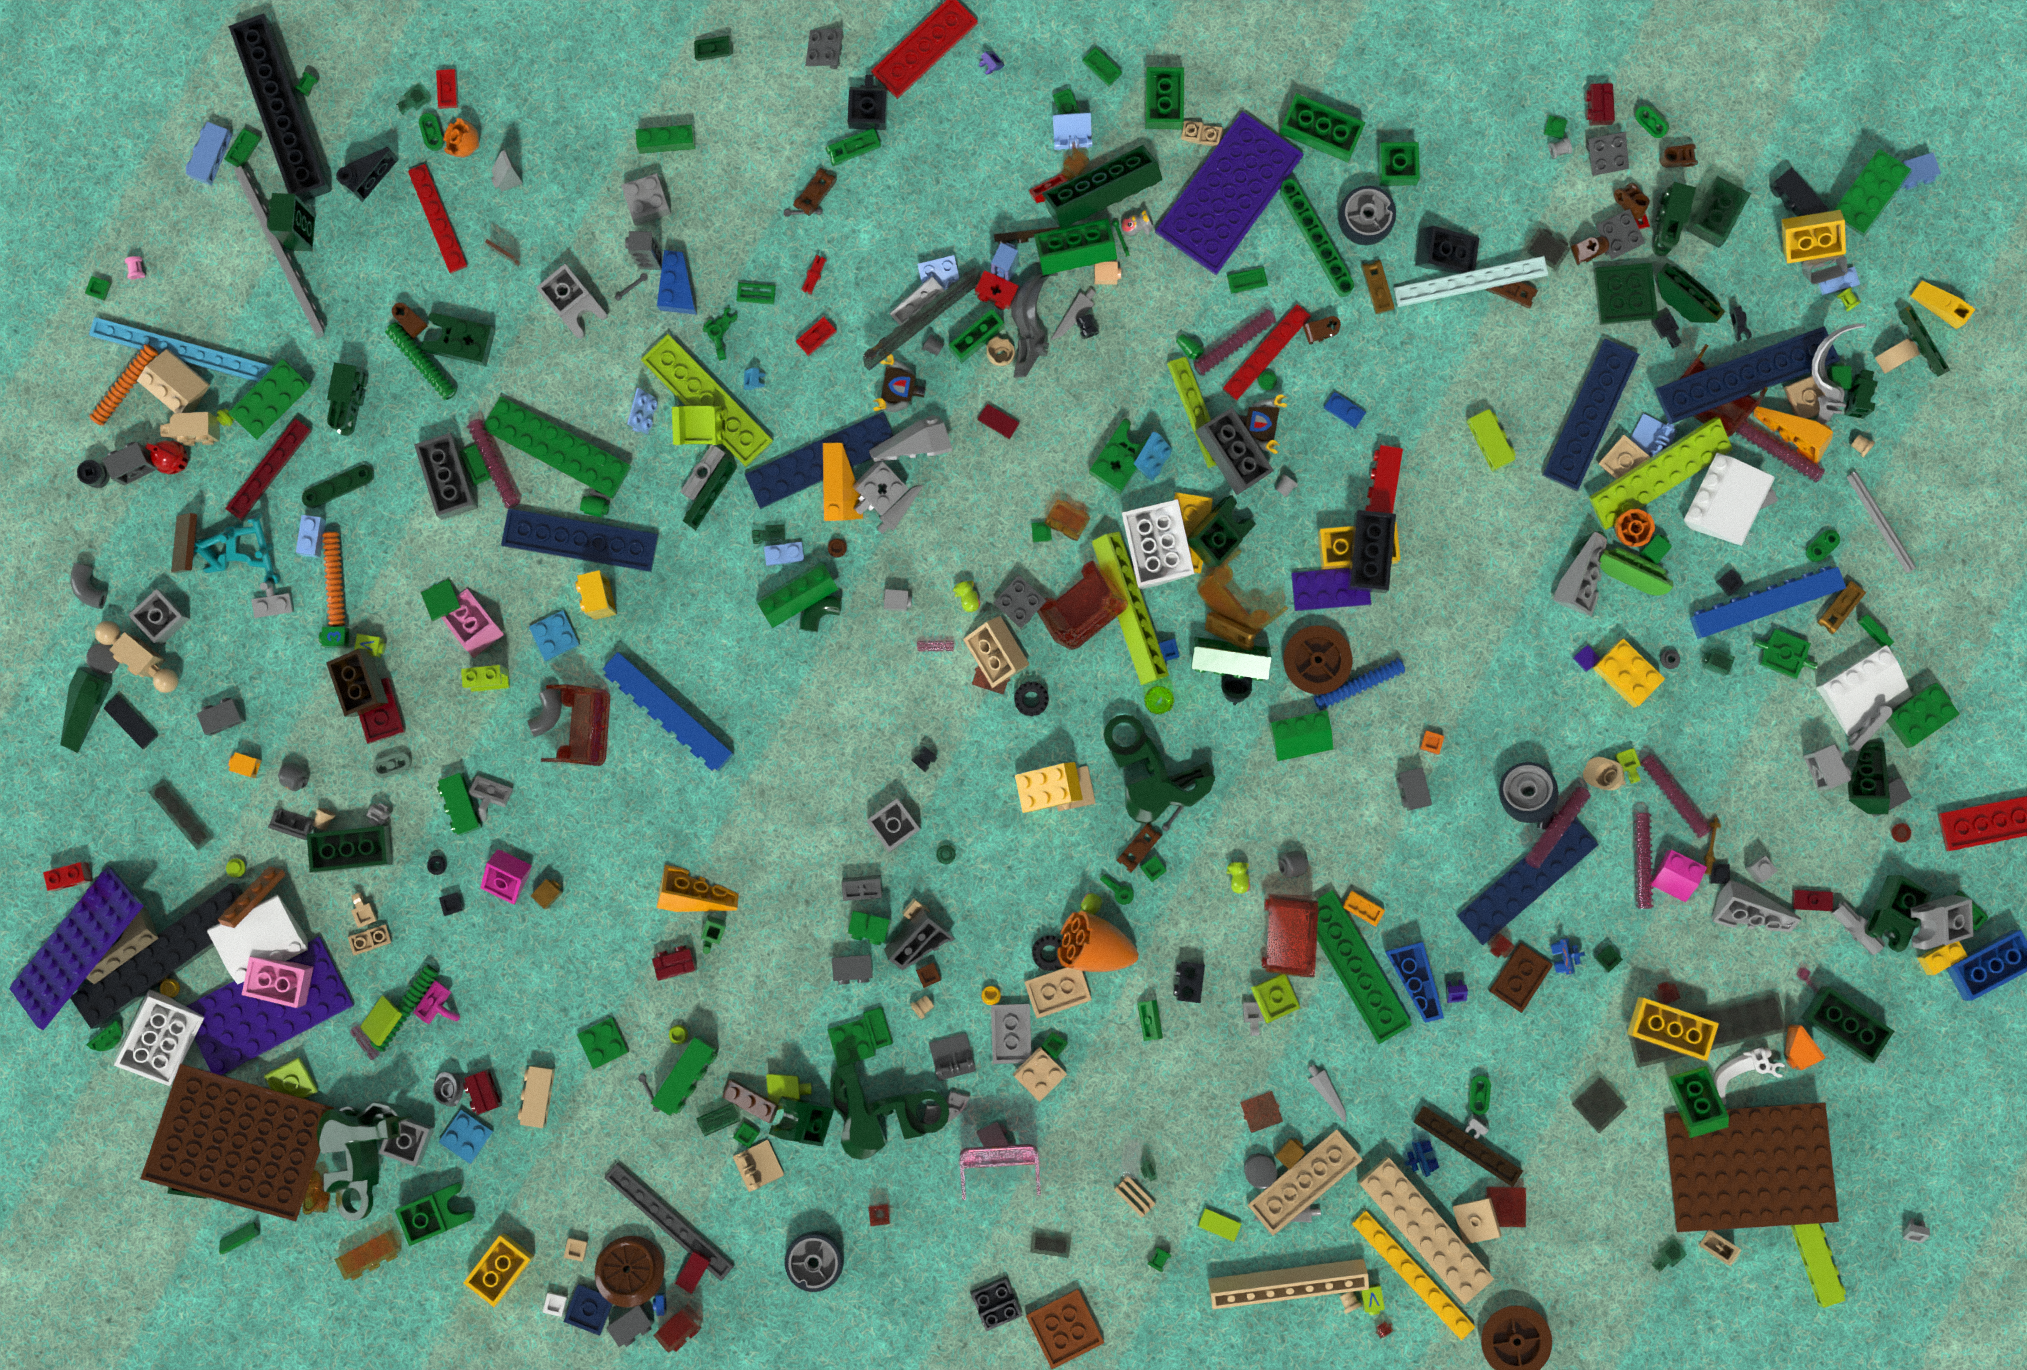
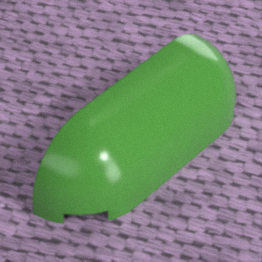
M1624 549L1605 550L1600 558V562H1602L1600 564L1601 569L1607 575L1644 593L1659 596L1667 594L1673 588V580L1670 581L1665 574L1667 572L1665 569Z

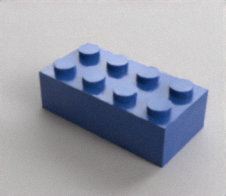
M2011 930L1967 953L1968 956L1946 968L1962 999L1972 1001L2027 972V940L2021 930Z

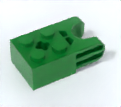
M1127 418L1121 422L1089 470L1091 476L1120 495L1138 468L1134 463L1151 436L1148 435L1142 443H1131L1127 438L1131 421ZM1111 464H1119L1120 469H1112Z
M461 1182L446 1186L400 1205L395 1209L409 1246L446 1232L449 1229L471 1221L475 1217L470 1210L455 1212L449 1205L450 1198L462 1190ZM420 1215L426 1217L425 1223L418 1220Z

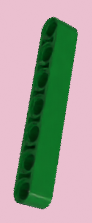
M1293 179L1285 180L1280 188L1281 198L1335 292L1340 297L1349 296L1354 288V282L1297 182ZM1291 187L1294 192L1287 193L1284 188ZM1300 203L1303 208L1296 209L1293 204ZM1309 219L1312 225H1305L1303 220ZM1313 235H1318V236H1320L1321 241H1319V242L1314 241V240L1312 239V236H1313ZM1327 251L1331 257L1324 258L1321 252ZM1336 267L1340 273L1333 274L1330 269ZM1340 284H1347L1349 290H1342Z

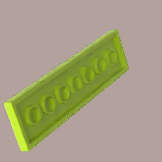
M669 334L641 359L685 406H722L724 412L722 429L725 433L723 445L746 468L773 443V440Z
M1714 417L1589 497L1590 502L1603 529L1607 530L1615 525L1616 519L1623 512L1629 509L1642 508L1713 462L1717 453L1725 455L1733 450L1720 418Z

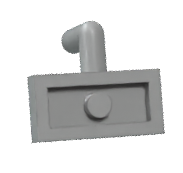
M271 581L260 584V589L266 590V597L251 599L255 618L294 612L291 593L275 595Z
M476 776L469 790V795L482 799L478 809L480 821L487 820L486 810L490 803L506 807L513 793V788Z

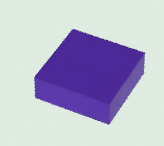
M1588 645L1573 657L1585 672L1601 659Z

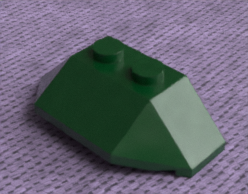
M1666 263L1658 272L1661 298L1689 322L1717 323L1725 313L1716 297L1685 270Z

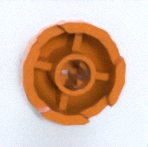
M457 118V121L454 124L450 123L445 131L443 140L446 141V147L444 151L449 155L464 158L470 156L479 147V135L473 124L464 119Z
M1637 508L1629 509L1620 514L1616 519L1614 530L1616 537L1624 545L1638 547L1650 541L1649 539L1655 531V525L1649 513Z

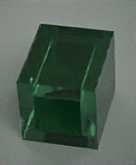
M1715 648L1710 649L1709 652L1706 651L1703 655L1702 662L1704 665L1702 668L1726 676L1731 670L1735 656Z

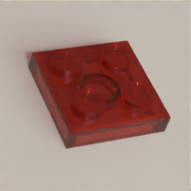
M1485 1186V1198L1491 1197L1499 1227H1526V1188Z

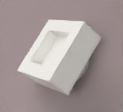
M548 1292L543 1313L562 1317L568 1296Z

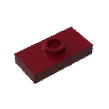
M1793 890L1792 909L1833 912V892Z

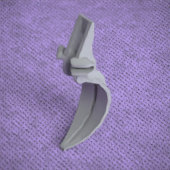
M1857 323L1844 326L1827 336L1817 348L1812 360V376L1817 386L1825 393V395L1818 397L1820 412L1817 422L1820 424H1827L1834 414H1842L1843 411L1839 410L1840 407H1846V404L1843 403L1845 395L1843 387L1836 385L1828 379L1825 371V359L1828 351L1835 340L1844 332L1856 328H1865L1866 324Z

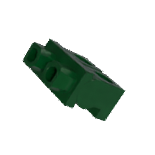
M1863 369L1860 374L1855 375L1852 389L1849 390L1850 393L1847 397L1844 415L1864 419L1875 410L1876 403L1871 402V397L1874 395L1878 381L1873 380L1874 371Z

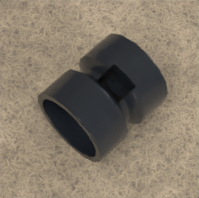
M85 460L77 468L79 480L93 488H102L110 480L107 468L96 461Z

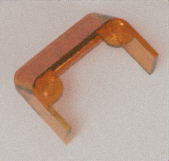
M1239 549L1198 584L1197 593L1212 612L1245 628H1252L1256 630V635H1258L1284 614L1288 607H1283L1272 617L1262 609L1255 610L1250 615L1225 586L1233 577V571L1229 564L1241 555L1242 551Z

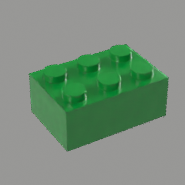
M1147 67L1145 129L1183 130L1184 67Z
M1933 683L1892 710V715L1886 721L1905 748H1910L1920 743L1960 715V713L1939 684Z
M1707 1066L1669 1076L1670 1092L1690 1138L1728 1127V1113Z

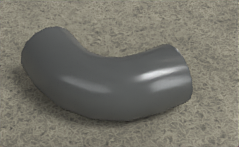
M74 563L70 579L73 593L82 603L93 608L102 609L106 602L107 592L96 589L91 585L90 578L93 568Z
M556 687L546 689L538 694L543 706L542 711L538 716L527 720L534 737H538L552 729L560 718L562 705Z

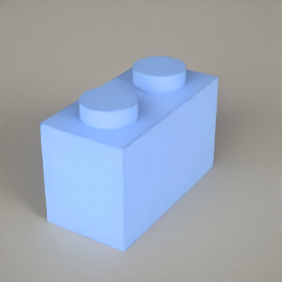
M301 515L296 553L302 556L321 557L322 540L324 538L322 534L325 532L326 520L321 517Z

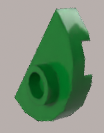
M114 1021L86 1045L91 1050L99 1052L109 1051L116 1047L121 1041L123 1034L120 1021Z

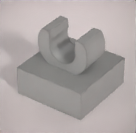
M1473 1113L1469 1117V1123L1465 1128V1132L1468 1133L1470 1129H1475L1476 1133L1473 1135V1138L1477 1139L1480 1133L1485 1136L1489 1131V1124Z
M1912 1218L1907 1224L1908 1227L1903 1232V1239L1917 1243H1923L1930 1236V1228L1925 1227L1924 1221H1921L1919 1226H1917Z

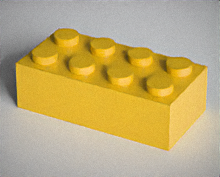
M1395 522L1392 564H1397L1401 560L1397 522ZM1353 526L1324 528L1318 531L1321 570L1349 568Z
M1638 997L1627 1035L1707 1061L1719 1023Z

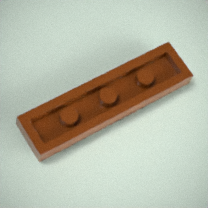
M271 866L265 869L250 884V887L218 918L220 924L235 928L285 876L283 869Z

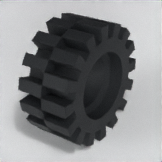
M1028 681L1017 688L1014 695L1015 706L1025 716H1038L1048 706L1049 696L1042 684ZM1028 692H1035L1039 696V702L1035 706H1028L1024 702V696Z
M1044 936L1038 939L1032 949V957L1035 964L1047 971L1056 970L1062 965L1058 958V948L1061 947L1062 941L1055 936ZM1051 945L1056 948L1057 956L1054 960L1047 961L1042 957V950L1045 946Z

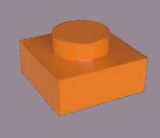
M1426 730L1420 750L1439 755L1445 736Z

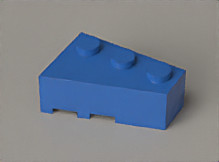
M664 250L657 307L660 311L697 315L687 262L683 252Z

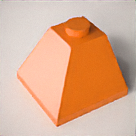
M1790 1024L1788 1026L1784 1054L1787 1057V1064L1792 1069L1803 1070L1826 1058L1802 1025Z

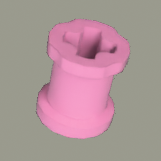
M134 256L125 259L129 271L128 279L134 280L145 277L141 266L142 257Z

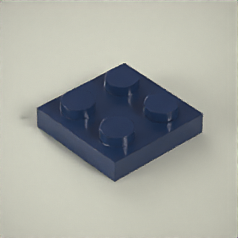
M578 1284L563 1322L600 1336L613 1304L607 1301L599 1291Z

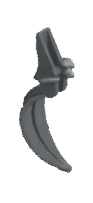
M1042 272L1038 273L1024 283L1015 294L1011 305V316L1020 330L1022 339L1018 340L1019 347L1017 352H1019L1015 365L1014 378L1026 377L1039 356L1047 357L1048 351L1045 349L1049 348V343L1044 342L1045 334L1039 329L1037 324L1036 306L1043 284L1048 277L1058 276V273L1043 275Z

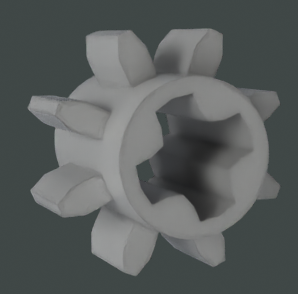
M383 803L373 804L367 813V816L370 818L368 822L374 826L386 825L391 817V813L388 812L390 807Z

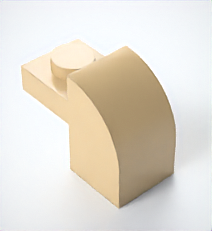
M1909 338L1878 355L1875 359L1885 374L1913 359L1920 353L1916 343Z

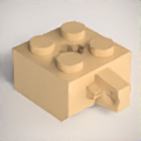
M209 412L174 413L170 418V423L160 426L161 437L175 439L177 442L183 443L184 446H195V443L202 442V445H214V442L220 441L219 421L217 417Z

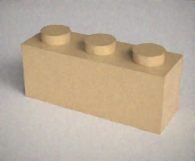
M532 1065L529 1066V1069H526L524 1081H527L526 1089H523L521 1094L523 1107L519 1109L518 1113L520 1125L538 1128L546 1127L555 1074L554 1068Z

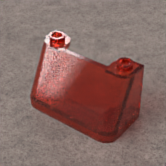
M1093 560L1083 566L1081 570L1083 579L1057 600L1045 598L1047 601L1037 611L1053 640L1069 650L1082 646L1120 615L1128 606L1123 595L1101 567Z
M1268 894V899L1264 900V910L1268 911L1269 915L1267 953L1265 956H1262L1261 967L1265 968V972L1314 978L1318 927L1317 898L1313 895Z

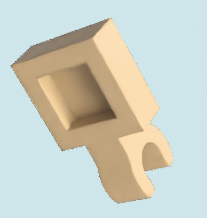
M361 892L351 895L356 906L351 912L358 928L378 921L371 903L365 904Z

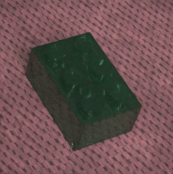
M1717 176L1711 182L1686 231L1720 248L1726 242L1751 193Z

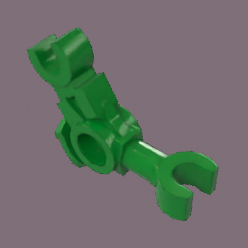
M729 307L724 310L722 318L718 317L714 324V321L709 319L702 329L715 343L719 361L726 359L722 337L731 327L729 323H733L738 319L737 314L731 318L727 316L731 311Z

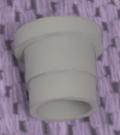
M1283 474L1281 481L1275 489L1287 497L1294 487H1298V484Z

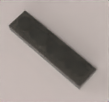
M162 780L148 792L196 850H200L213 839V836L165 780Z

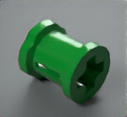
M303 72L302 79L294 88L309 97L310 90L314 84L318 83V80L307 72Z
M1157 1246L1153 1258L1147 1264L1163 1272V1266L1167 1259L1171 1257V1254Z

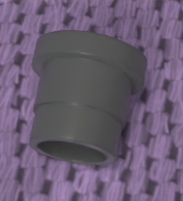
M931 333L921 350H927L931 354L938 356L944 344L934 338V335Z

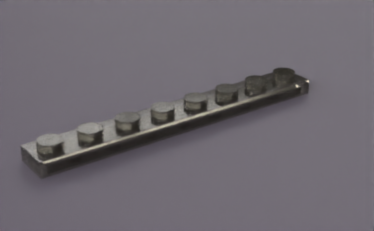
M974 267L971 271L966 272L957 282H953L943 293H939L929 304H925L915 315H911L901 326H897L887 337H883L873 348H869L863 355L864 367L870 371L974 289L980 281V271Z

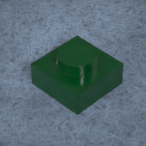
M1610 945L1606 946L1594 957L1606 972H1610L1623 960Z

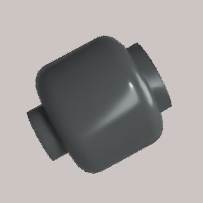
M294 763L284 765L278 773L280 784L295 792L303 789L308 783L307 771Z
M1300 851L1284 853L1278 861L1280 872L1289 878L1303 875L1309 865L1308 858Z

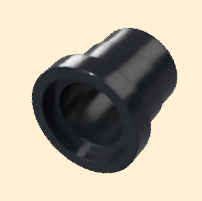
M1552 812L1549 817L1537 822V828L1551 830L1556 813Z

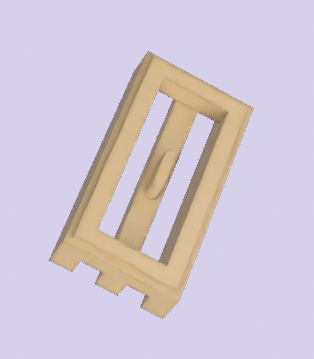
M1129 1176L1114 1189L1141 1217L1156 1204ZM1127 1182L1150 1203L1148 1206L1126 1185ZM1122 1187L1144 1208L1143 1211L1120 1190Z

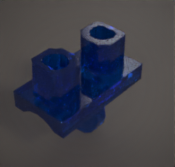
M1429 1140L1412 1141L1416 1157L1414 1158L1412 1151L1407 1152L1409 1160H1406L1404 1164L1405 1166L1411 1165L1414 1172L1419 1170L1417 1163H1419L1423 1176L1428 1177L1431 1175L1430 1172L1439 1168L1435 1157L1426 1160L1424 1153L1433 1151L1431 1142Z

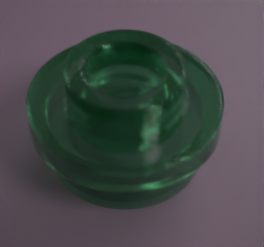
M943 845L937 850L936 856L940 863L950 864L954 861L956 853L953 847ZM944 851L950 853L948 858H943L942 853Z

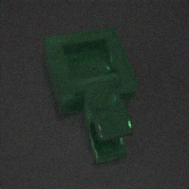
M418 83L404 94L406 100L397 103L396 107L403 115L412 107L417 111L431 99Z
M765 525V530H752L753 544H761L766 541V545H785V525Z
M1672 1239L1658 1251L1662 1256L1651 1265L1656 1271L1660 1272L1667 1264L1670 1267H1674L1687 1254L1677 1241Z

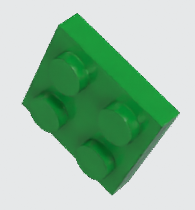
M613 1017L577 1034L593 1070L629 1053Z
M865 1018L827 1029L838 1067L876 1056Z

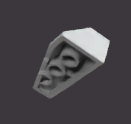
M932 415L916 422L869 450V454L873 461L876 462L896 460L901 455L916 458V454L927 453V456H935L952 451V447L944 422L940 416Z
M1598 532L1592 534L1559 582L1553 599L1555 602L1592 617L1599 596V592H1596L1597 581H1601L1602 576L1599 574L1600 564H1602L1600 558L1606 550L1607 538Z
M1730 880L1719 893L1712 921L1736 928L1737 923L1748 924V929L1765 925L1766 929L1770 931L1791 932L1801 921V917L1750 887Z

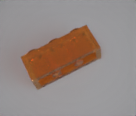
M389 1230L334 1260L344 1280L351 1278L354 1281L363 1276L362 1271L369 1269L370 1272L380 1267L379 1262L385 1259L387 1263L398 1257L397 1253L402 1250L392 1230Z

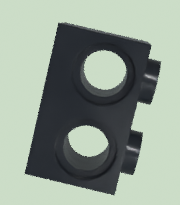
M1181 961V965H1177L1176 977H1179L1178 985H1174L1173 996H1177V1001L1201 1003L1205 964ZM1187 967H1193L1195 970V975L1192 978L1185 976L1184 972ZM1186 986H1190L1193 990V994L1190 997H1184L1182 994V990Z

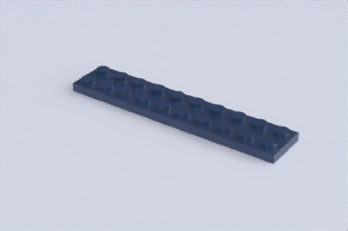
M1825 326L1658 387L1654 391L1671 425L1812 372V360L1817 348L1829 334ZM1833 344L1826 356L1825 367L1840 361Z

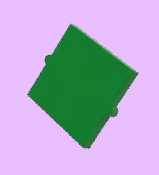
M449 579L437 585L434 584L433 587L421 592L432 621L448 616L449 613L461 608Z

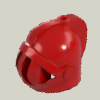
M163 440L155 445L147 443L145 449L151 452V461L157 467V471L163 474H176L188 466L186 450L177 441Z

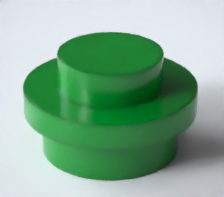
M1270 371L1263 372L1258 378V384L1263 390H1272L1277 384V377Z

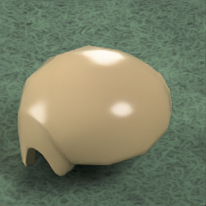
M999 336L990 339L986 346L987 358L996 366L1009 365L1015 357V348L1008 339H1001ZM999 351H1005V353L997 356Z

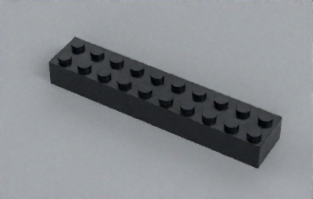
M263 13L228 26L288 194H295L304 202L331 192L271 21Z
M230 883L159 933L157 940L95 984L90 982L74 993L70 999L90 1029L100 1028L145 996L149 989H155L164 980L169 979L213 948L215 945L207 929L220 924L218 918L243 894L238 884Z

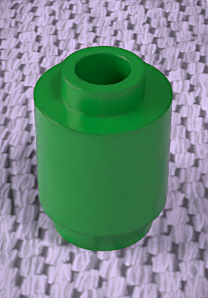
M590 495L588 497L583 496L580 504V511H584V514L600 518L607 515L610 504H607L606 499Z

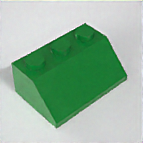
M1328 711L1275 721L1269 724L1277 762L1334 749Z

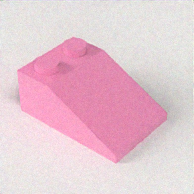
M465 589L457 596L461 608L441 618L461 645L475 658L504 634L472 593Z
M250 956L242 995L295 1008L304 1006L307 1002L313 967L295 962Z

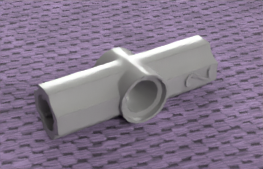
M711 445L700 463L694 467L692 475L680 492L695 502L696 497L706 485L707 480L711 478L717 465L722 461L726 453ZM701 469L708 470L705 477L698 476Z
M1841 902L1833 909L1831 914L1845 927V931L1849 932L1855 941H1859L1871 955L1877 954L1884 948L1885 943L1880 937L1871 938L1865 933L1868 921L1862 916H1858L1845 902Z

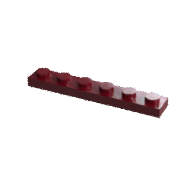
M295 418L225 509L243 521L312 430Z

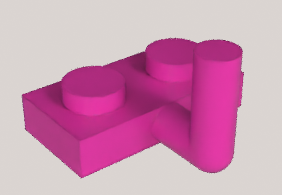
M436 980L413 1012L427 1024L431 1023L437 1013L453 1021L460 1019L459 1014L449 1011L443 1006L451 991Z

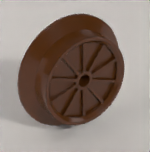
M1315 625L1306 627L1292 636L1286 645L1283 663L1288 678L1297 688L1310 694H1326L1338 689L1347 680L1352 669L1353 656L1347 640L1339 632L1330 627ZM1319 658L1320 663H1316L1314 659Z
M625 1236L612 1241L600 1253L595 1265V1282L599 1292L607 1301L620 1307H635L647 1302L657 1293L663 1282L665 1272L663 1257L652 1242L639 1236Z
M1507 1306L1493 1313L1485 1323L1481 1335L1482 1352L1494 1370H1540L1548 1361L1552 1351L1551 1331L1544 1318L1536 1311L1525 1306ZM1518 1338V1341L1513 1343L1514 1339Z

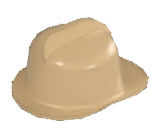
M1604 757L1590 759L1583 771V778L1586 783L1603 790L1613 791L1626 784L1621 764Z

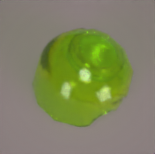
M1159 685L1150 688L1144 696L1145 707L1151 713L1158 715L1170 711L1175 702L1173 693L1168 688ZM1161 697V703L1159 705H1156V703Z

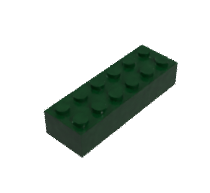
M1141 145L1043 192L1042 196L1048 212L1062 229L1081 219L1087 218L1095 212L1104 210L1114 203L1121 202L1123 199L1137 194L1143 189L1154 186L1163 179L1158 162L1144 145Z

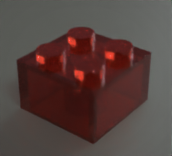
M687 1304L658 1329L653 1336L668 1353L672 1350L677 1352L687 1342L686 1337L691 1339L702 1328L700 1324L703 1320Z

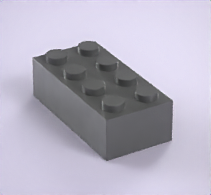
M1233 407L1195 431L1236 495L1274 471Z
M448 433L414 444L436 516L443 520L477 509L478 507L456 437Z

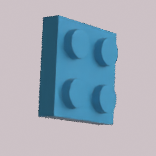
M1153 431L1134 465L1147 479L1154 481L1156 476L1160 474L1163 464L1170 457L1172 448L1160 434Z
M564 610L529 626L544 661H548L580 645Z
M461 1109L439 1143L469 1164H472L494 1131Z

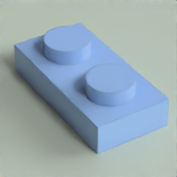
M1855 267L1847 268V273L1844 276L1818 283L1822 296L1845 290L1849 287L1859 286L1860 282Z
M802 542L764 547L766 566L804 561Z

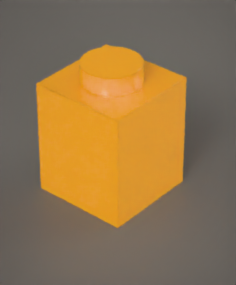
M235 752L234 756L230 757L228 766H230L229 771L256 778L262 760Z

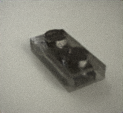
M1033 1232L1030 1253L1069 1258L1072 1238Z

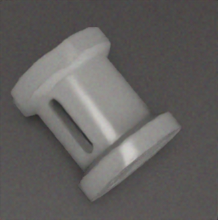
M1567 137L1557 143L1551 142L1548 144L1552 159H1556L1557 156L1565 153H1572V145Z

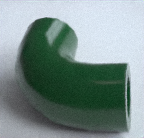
M826 596L804 609L800 619L799 630L818 632L819 622L823 616L829 614L840 616L842 597Z

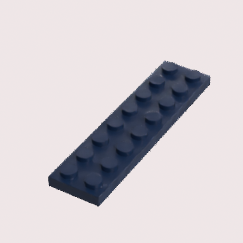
M1607 339L1603 340L1542 476L1574 491L1579 490L1640 354Z
M881 412L744 475L759 508L762 509L823 481V443H842L850 466L853 468L871 460L872 457L869 454V450L894 435L884 413Z
M508 508L501 546L652 572L659 535Z
M1571 816L1462 910L1457 917L1478 942L1484 945L1599 844L1574 816Z

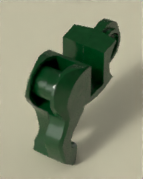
M1126 714L1116 716L1105 726L1104 741L1110 750L1109 754L1117 769L1120 770L1147 759L1148 762L1145 763L1146 769L1149 774H1153V776L1128 785L1125 788V807L1129 816L1136 822L1144 824L1154 822L1168 806L1192 807L1211 791L1216 777L1213 775L1208 762L1174 776H1168L1159 751L1150 737L1146 735L1142 723L1134 716ZM1121 723L1130 724L1136 730L1137 737L1135 742L1127 747L1119 746L1113 740V729ZM1195 783V787L1192 790H1184L1188 786Z
M856 1062L835 1068L836 1071L831 1077L830 1104L845 1121L841 1145L844 1152L851 1158L859 1160L870 1158L887 1144L879 1114L884 1117L893 1114L894 1109L896 1110L904 1140L921 1137L926 1133H935L948 1122L950 1114L949 1105L946 1099L938 1092L927 1090L919 1094L892 1095L868 1103L860 1082ZM845 1087H846V1089H847V1096H848V1098H846L845 1093H844ZM926 1099L935 1100L941 1107L940 1118L932 1124L923 1123L917 1116L919 1103Z
M381 1101L373 1102L364 1111L353 1106H347L340 1110L335 1108L328 1110L321 1116L317 1125V1140L321 1154L341 1151L346 1153L347 1169L324 1173V1192L336 1193L337 1209L343 1218L357 1221L366 1218L373 1207L372 1186L379 1184V1157L376 1140L401 1137L399 1123L412 1118L403 1106ZM354 1188L361 1196V1206L358 1211L354 1209L350 1200V1194Z

